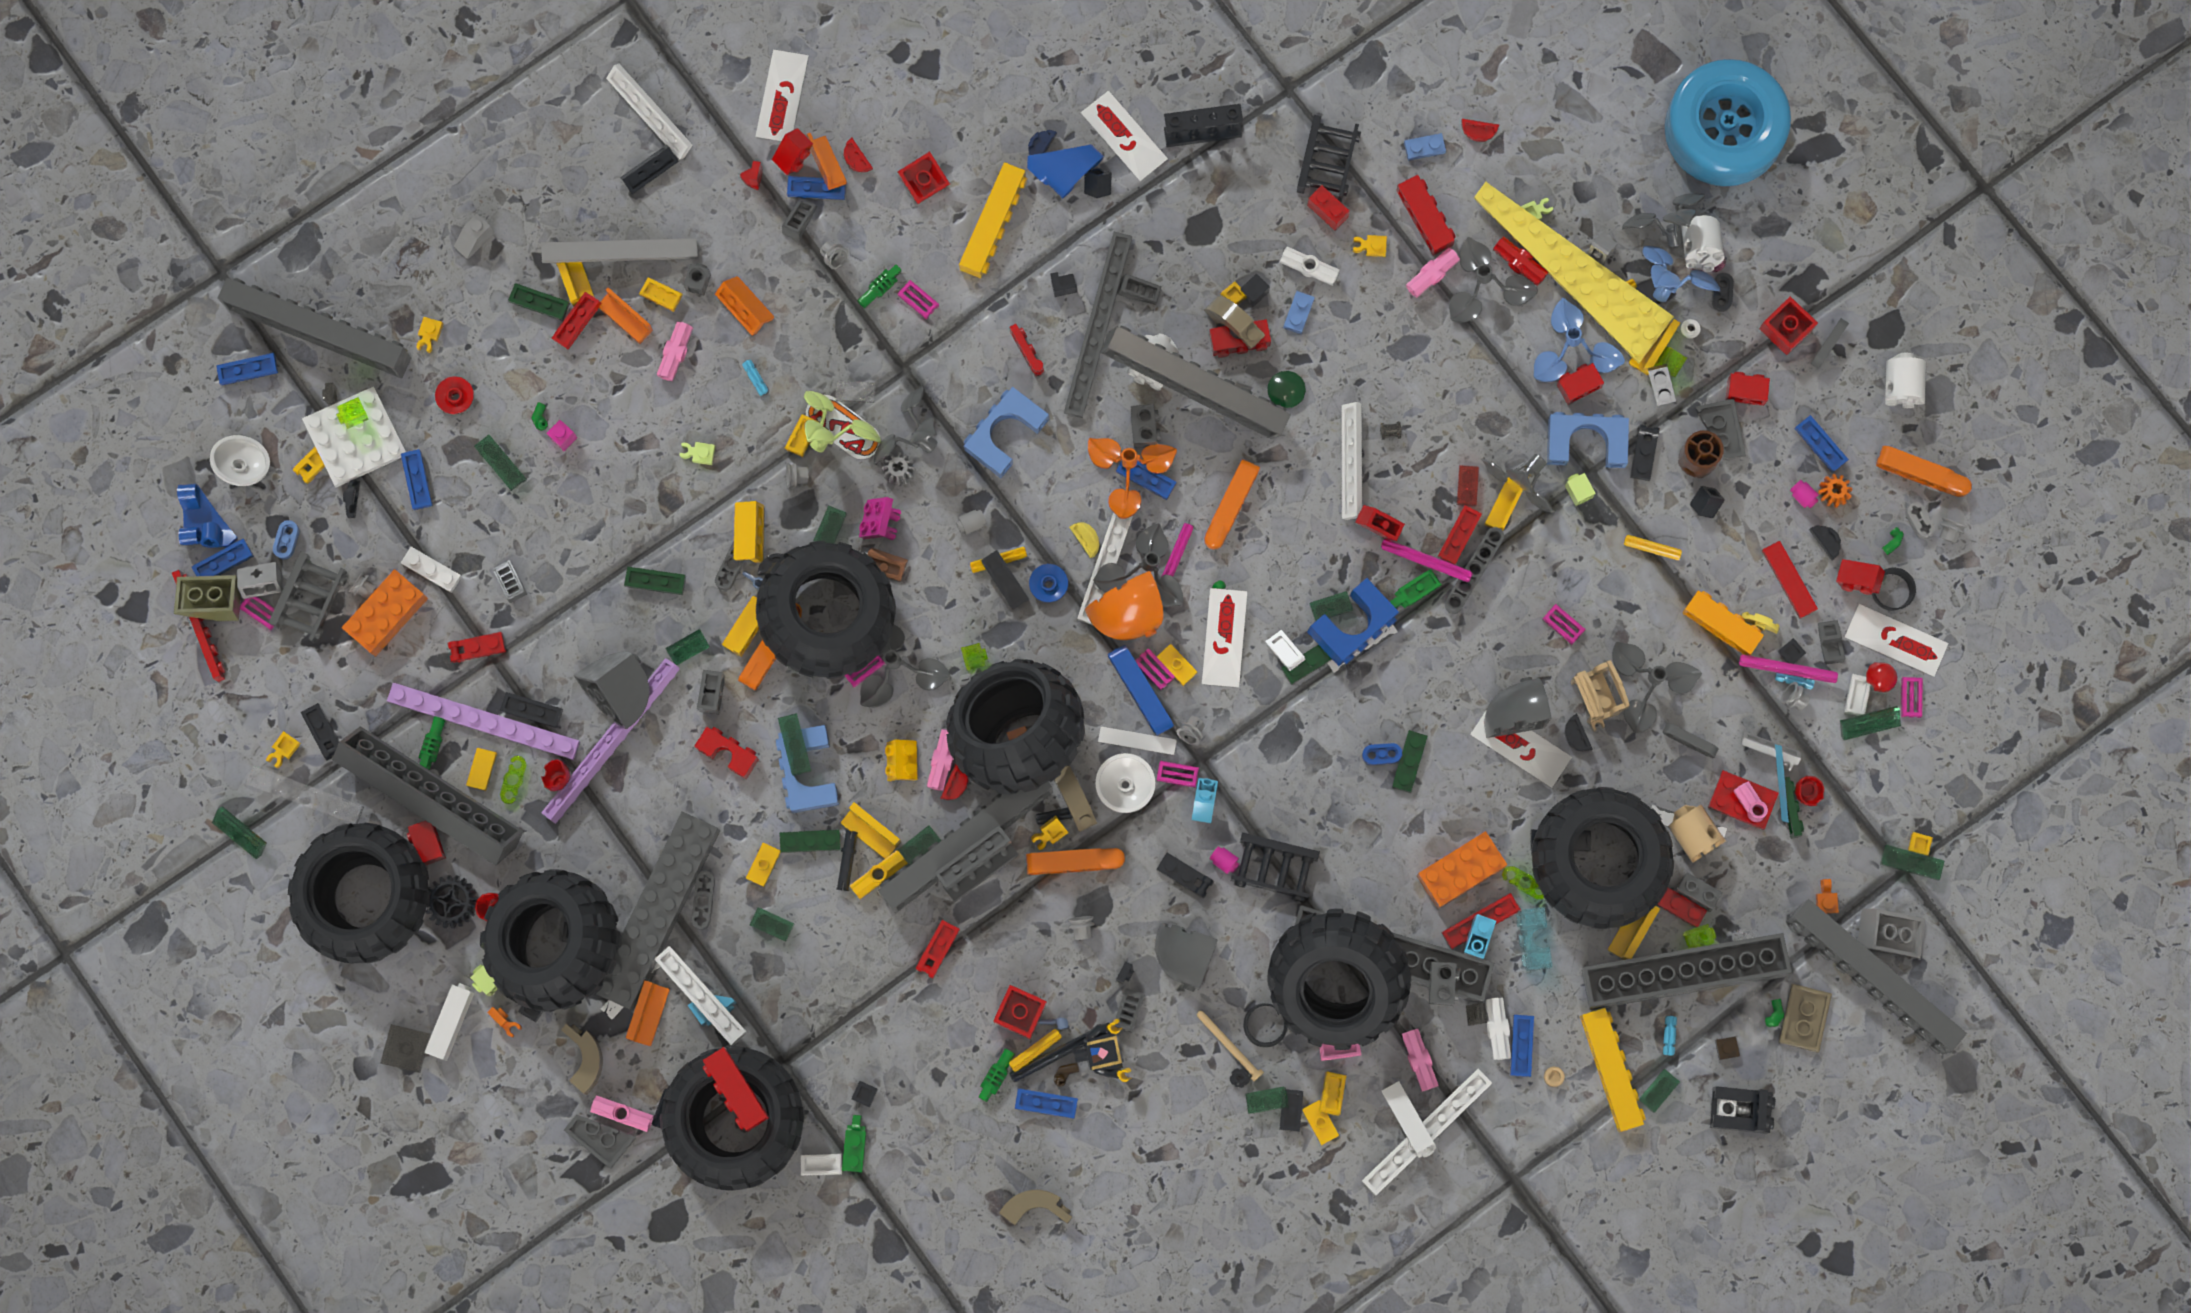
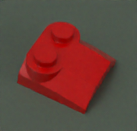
M930 151L897 171L901 181L905 184L917 204L950 185Z

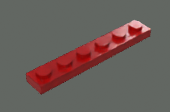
M180 570L172 572L175 583H177V577H189ZM189 617L213 679L217 682L225 680L223 673L226 670L223 663L218 661L217 655H219L215 644L211 643L210 638L212 634L203 623L205 619Z

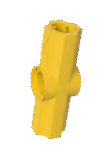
M896 850L878 865L873 866L870 871L852 883L850 887L861 900L908 863L900 852ZM877 870L884 872V876L880 880H876L873 877L874 872Z

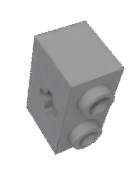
M276 562L237 569V588L243 599L282 592V575Z

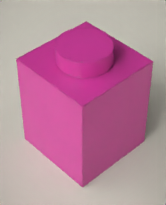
M561 420L546 433L563 451L577 439L575 433Z

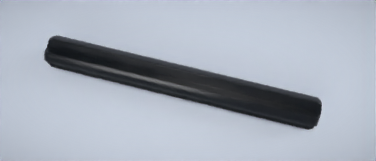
M1088 1032L1034 1059L1017 1072H1010L1012 1081L1017 1082L1073 1051L1084 1047L1083 1039L1086 1038Z

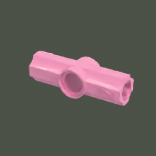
M1448 247L1434 261L1430 260L1420 270V273L1406 284L1408 291L1418 298L1431 285H1436L1446 275V272L1460 261L1457 253Z
M684 322L676 323L670 341L668 340L665 344L663 359L657 372L658 377L666 381L674 380L680 362L682 363L685 359L687 344L693 331L692 326Z
M943 729L940 733L937 749L934 750L932 756V768L927 782L928 788L938 791H944L948 772L951 771L954 760L947 745L946 734L949 733Z
M1419 1029L1401 1034L1408 1052L1407 1056L1411 1069L1416 1074L1421 1091L1438 1087V1082L1432 1069V1060L1427 1048L1425 1049Z
M597 1095L590 1111L648 1132L651 1128L654 1115ZM625 1108L627 1116L624 1119H619L618 1111Z

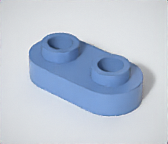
M287 520L282 522L278 528L273 545V553L279 559H288L294 553L300 533L296 523ZM293 529V532L288 535L287 531ZM287 547V551L282 553V548Z

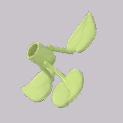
M814 391L805 392L804 398L806 402L813 408L823 412L820 423L814 420H807L805 423L807 442H811L810 446L815 451L824 452L828 444H833L837 438L849 429H853L856 435L864 439L881 443L876 430L862 420H853L852 424H849L833 436L829 430L823 427L827 411L832 412L834 410L833 403L821 393Z

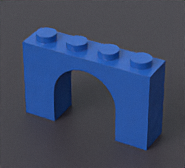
M1368 578L1355 587L1349 595L1367 616L1368 627L1366 631L1358 635L1343 633L1325 614L1314 622L1307 631L1338 666L1343 663L1348 664L1355 657L1353 655L1358 650L1362 652L1369 645L1367 642L1370 639L1376 640L1383 633L1382 629L1384 627L1390 628L1397 621L1396 616L1399 611Z

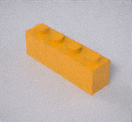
M1698 590L1682 613L1741 654L1750 656L1764 636L1761 633L1762 631L1757 626H1750L1744 622L1745 619L1741 615L1736 613L1734 615L1728 611L1729 608L1723 603H1717L1712 600V596L1707 592H1700Z

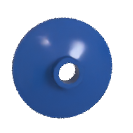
M1043 564L1032 572L1029 579V588L1036 599L1046 603L1055 602L1065 595L1068 589V578L1064 570L1059 566ZM1046 582H1051L1053 584L1052 587L1047 588L1045 586Z

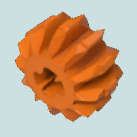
M1832 474L1831 478L1826 476L1824 482L1819 484L1822 489L1818 491V494L1824 495L1821 501L1827 500V506H1830L1833 502L1834 507L1837 508L1839 504L1845 505L1847 503L1846 500L1851 498L1849 492L1852 491V487H1847L1850 480L1842 481L1843 475L1838 479L1836 474ZM1835 488H1837L1838 493H1833L1832 489L1834 490Z

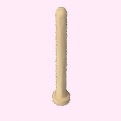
M1203 1011L1197 1013V1017L1252 1075L1251 1079L1253 1082L1264 1074L1262 1069H1256Z

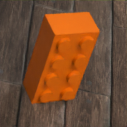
M394 569L342 626V629L376 657L428 598Z
M1485 831L1419 872L1417 878L1437 909H1440L1504 869L1507 863Z

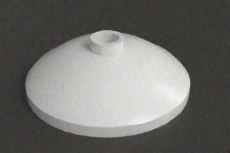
M233 435L219 440L213 446L210 453V465L214 473L223 481L236 486H249L258 483L266 476L270 466V458L266 449L256 440L246 436Z
M1128 753L1114 755L1107 759L1097 772V794L1100 800L1113 811L1120 813L1138 811L1150 801L1154 794L1155 776L1153 770L1144 759L1137 755ZM1124 782L1129 783V787L1126 789L1122 787Z

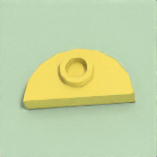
M1078 522L1069 526L1089 557H1095L1099 550V538L1096 531L1084 522Z
M1749 612L1742 613V617L1746 622L1757 626L1761 631L1766 629L1773 633H1778L1780 626L1779 624H1774L1773 619L1755 613V615H1751Z

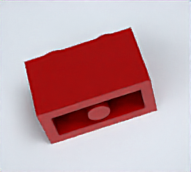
M796 128L784 135L771 160L786 175L793 172L797 173L802 169L804 160L810 155L813 143Z
M1322 185L1308 198L1307 206L1334 231L1349 217L1350 210Z
M1585 363L1579 366L1576 372L1572 374L1567 372L1559 377L1560 380L1557 383V387L1567 405L1603 387L1604 381L1594 363L1590 365Z
M1743 372L1731 373L1727 381L1725 400L1734 399L1738 403L1764 406L1768 401L1770 378H1765L1761 374L1748 376Z
M1366 505L1362 506L1355 522L1377 535L1393 541L1398 540L1405 523Z
M1842 559L1836 582L1845 591L1859 590L1867 595H1872V593L1879 594L1885 571L1880 565Z
M425 820L408 826V841L414 845L426 866L446 859L437 828Z

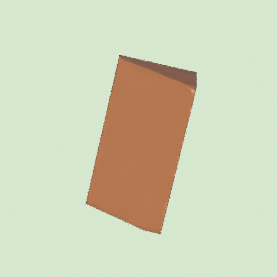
M871 548L867 555L876 562L879 569L888 578L901 581L908 560Z

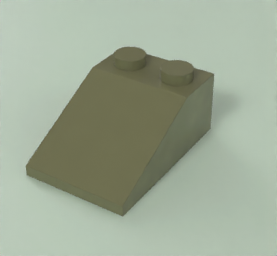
M237 576L177 577L174 614L214 621H239L241 593L237 588Z

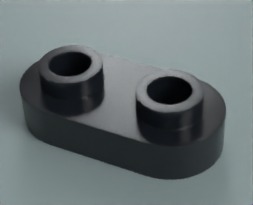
M1720 273L1715 277V281L1720 287V292H1712V306L1716 311L1725 312L1731 307L1733 302L1734 280L1730 274ZM1719 282H1724L1726 286H1720ZM1718 301H1724L1725 305H1720Z

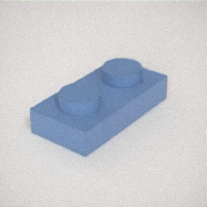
M1442 133L1404 140L1408 161L1446 153Z
M1296 291L1283 328L1302 334L1315 297Z

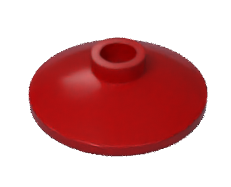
M458 376L444 379L439 383L435 391V401L438 407L448 414H460L466 411L474 399V391L471 384L466 379ZM458 394L459 398L457 400H453V396Z

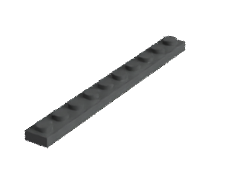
M1113 232L1064 414L1079 418L1084 416L1101 354L1099 352L1105 340L1132 242L1131 235Z

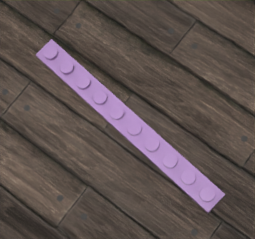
M666 658L648 679L649 699L644 713L651 707V704L663 692L664 688L680 669ZM639 719L628 729L613 723L570 776L567 786L557 792L541 813L556 824L570 805L575 802L582 790L587 787L590 780L601 769L606 760L614 753L619 744L626 738L631 729L638 723Z
M396 683L392 684L387 698L389 703L433 717H440L452 723L574 760L580 744L579 740Z

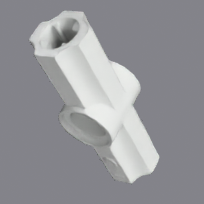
M1286 247L1280 263L1302 272L1304 276L1316 278L1331 286L1335 283L1340 271L1319 261L1313 255H1305L1290 247ZM1312 263L1315 267L1307 269L1305 264Z
M1503 998L1486 999L1487 1032L1489 1039H1491L1493 1060L1510 1059L1511 1052L1508 1038L1510 1030L1508 1019L1505 1016Z

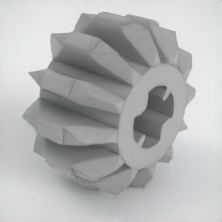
M900 452L897 453L896 458H894L893 454H890L891 461L888 459L884 460L886 466H882V471L885 472L883 476L884 478H889L890 484L896 480V485L900 486V481L903 480L904 484H907L906 478L913 479L911 473L915 472V467L912 466L914 462L913 460H908L909 456L907 454L902 458ZM901 466V467H902V471H901V470H898V471L896 472V471H895V467L899 468V467Z

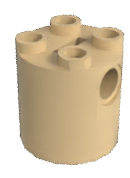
M1686 804L1673 813V822L1668 828L1692 863L1702 857L1701 853L1705 856L1715 849L1713 845L1717 848L1726 842L1702 805L1695 807Z

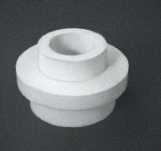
M1688 319L1682 323L1681 333L1686 338H1695L1700 333V325L1696 320ZM1688 326H1693L1694 331H1689Z

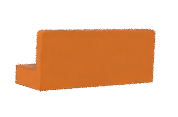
M807 133V138L813 143L810 151L828 190L846 185V178L826 135L813 139L811 133Z
M738 276L723 281L715 293L717 298L752 336L758 333L764 323L774 319V315Z
M607 288L605 290L607 295L600 301L602 304L599 309L641 344L653 331L651 325L610 288Z
M644 981L626 1039L647 1046L652 1045L670 991L668 988Z

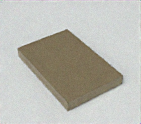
M1791 984L1778 1043L1819 1053L1832 993Z

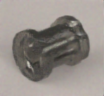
M1400 421L1396 422V424L1380 423L1381 440L1390 437L1401 439Z

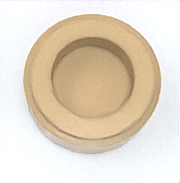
M1555 1066L1548 1068L1544 1073V1081L1550 1087L1560 1086L1565 1078L1562 1069Z

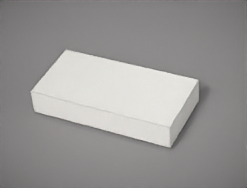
M1282 630L1266 641L1269 648L1289 671L1305 660L1303 654Z
M1851 675L1844 713L1859 717L1865 716L1871 687L1867 683L1865 676Z
M842 1154L801 1155V1176L842 1175Z

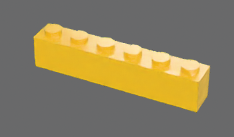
M1005 162L1003 163L959 263L961 271L978 278H982L983 273L986 274L990 267L989 259L991 256H995L998 248L996 246L998 239L1001 240L1005 233L1004 225L1006 222H1010L1013 214L1011 212L1013 205L1016 206L1020 199L1019 191L1026 186L1028 178H1026L1025 170Z
M1602 1008L1581 1015L1580 1019L1618 1133L1644 1125L1643 1121L1646 1120L1643 1109L1638 1107L1637 1101H1639L1636 1089H1632L1630 1083L1632 1076L1629 1069L1626 1070L1624 1062H1626L1623 1050H1619L1617 1044L1619 1037L1617 1032L1612 1029L1611 1023H1613L1611 1013L1607 1012L1606 1008Z

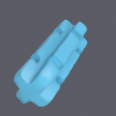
M752 360L745 361L742 366L754 387H756L760 396L766 394L768 388L757 369L754 368Z
M1776 673L1775 680L1779 682L1785 681L1787 684L1797 682L1798 686H1804V688L1809 690L1814 687L1815 680L1781 673Z
M1666 1016L1663 1054L1673 1056L1675 1054V1047L1673 1045L1676 1040L1675 1025H1677V1017Z

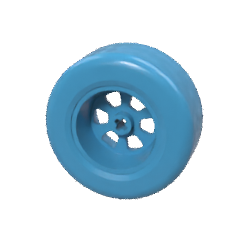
M1734 59L1709 62L1687 75L1676 89L1665 117L1666 142L1677 164L1695 179L1715 186L1741 185L1765 173L1779 156L1787 141L1791 127L1789 102L1784 90L1776 79L1755 64ZM1718 101H1730L1731 108L1729 110H1722ZM1741 106L1750 116L1740 118L1736 111ZM1706 109H1711L1716 114L1715 120H1705L1703 118ZM1744 125L1752 128L1749 137H1744L1739 132L1740 126ZM1715 128L1718 136L1713 140L1705 133V130ZM1725 136H1733L1737 145H1724Z

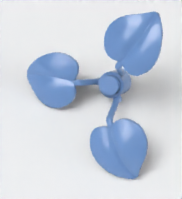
M1655 246L1643 247L1642 252L1645 258L1657 264L1651 268V278L1656 288L1653 297L1656 300L1666 302L1670 294L1675 293L1688 280H1691L1697 287L1720 292V287L1715 279L1701 270H1692L1690 275L1680 282L1677 275L1666 269L1667 265L1673 264V259L1668 252Z
M1562 298L1553 310L1551 324L1556 332H1566L1565 346L1559 357L1552 351H1546L1538 355L1534 363V378L1542 382L1559 380V377L1567 371V364L1562 359L1568 346L1576 347L1580 343L1592 355L1590 364L1594 363L1599 373H1608L1624 364L1625 359L1616 347L1606 342L1595 344L1593 351H1591L1585 339L1581 338L1582 332L1580 327L1584 321L1583 313L1578 307Z

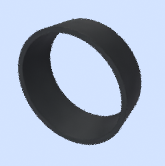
M1891 567L1884 569V575H1898L1906 581L1909 587V597L1906 603L1899 608H1891L1879 601L1876 593H1872L1874 601L1881 608L1890 611L1907 607L1916 595V584L1913 577L1901 568Z
M1258 1004L1252 1007L1244 1018L1243 1027L1245 1035L1253 1044L1259 1047L1275 1046L1286 1035L1287 1027L1285 1022L1282 1034L1272 1042L1258 1041L1249 1032L1248 1019L1255 1009L1262 1006L1274 1008L1273 1004Z

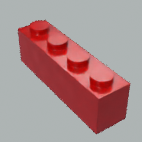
M1416 175L1398 184L1396 192L1431 254L1434 256L1448 247H1452L1456 236L1452 228L1447 227L1443 212L1438 211L1434 196L1429 195L1425 180L1420 179L1419 175Z
M725 1047L703 1060L705 1073L708 1077L712 1076L716 1081L713 1084L719 1095L723 1093L727 1100L724 1103L730 1112L734 1110L738 1117L735 1121L741 1130L745 1128L746 1131H750L769 1118Z

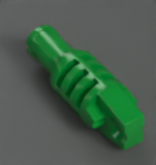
M896 264L889 271L885 269L869 284V289L857 300L858 303L865 309L873 300L882 297L898 281L896 277L901 273V268Z
M436 716L433 718L429 733L425 734L418 757L421 759L420 765L430 770L432 762H436L443 740L441 733L446 721Z
M1005 1048L997 1063L992 1064L980 1085L983 1088L979 1095L981 1100L988 1102L992 1094L996 1095L1008 1074L1007 1068L1015 1053Z

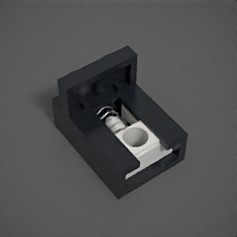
M1719 1086L1713 1087L1710 1128L1763 1134L1770 1133V1129L1773 1130L1774 1117H1771L1772 1109H1775L1776 1103L1773 1092H1768V1090L1764 1089L1748 1090ZM1737 1102H1740V1103H1749V1104H1750V1109L1747 1107V1105H1746V1106H1743V1105H1742V1106H1739V1104H1738V1106H1737ZM1724 1103L1730 1104L1732 1108L1730 1114L1723 1112L1722 1107ZM1749 1113V1115H1747L1749 1116V1118L1736 1117V1114L1746 1115Z

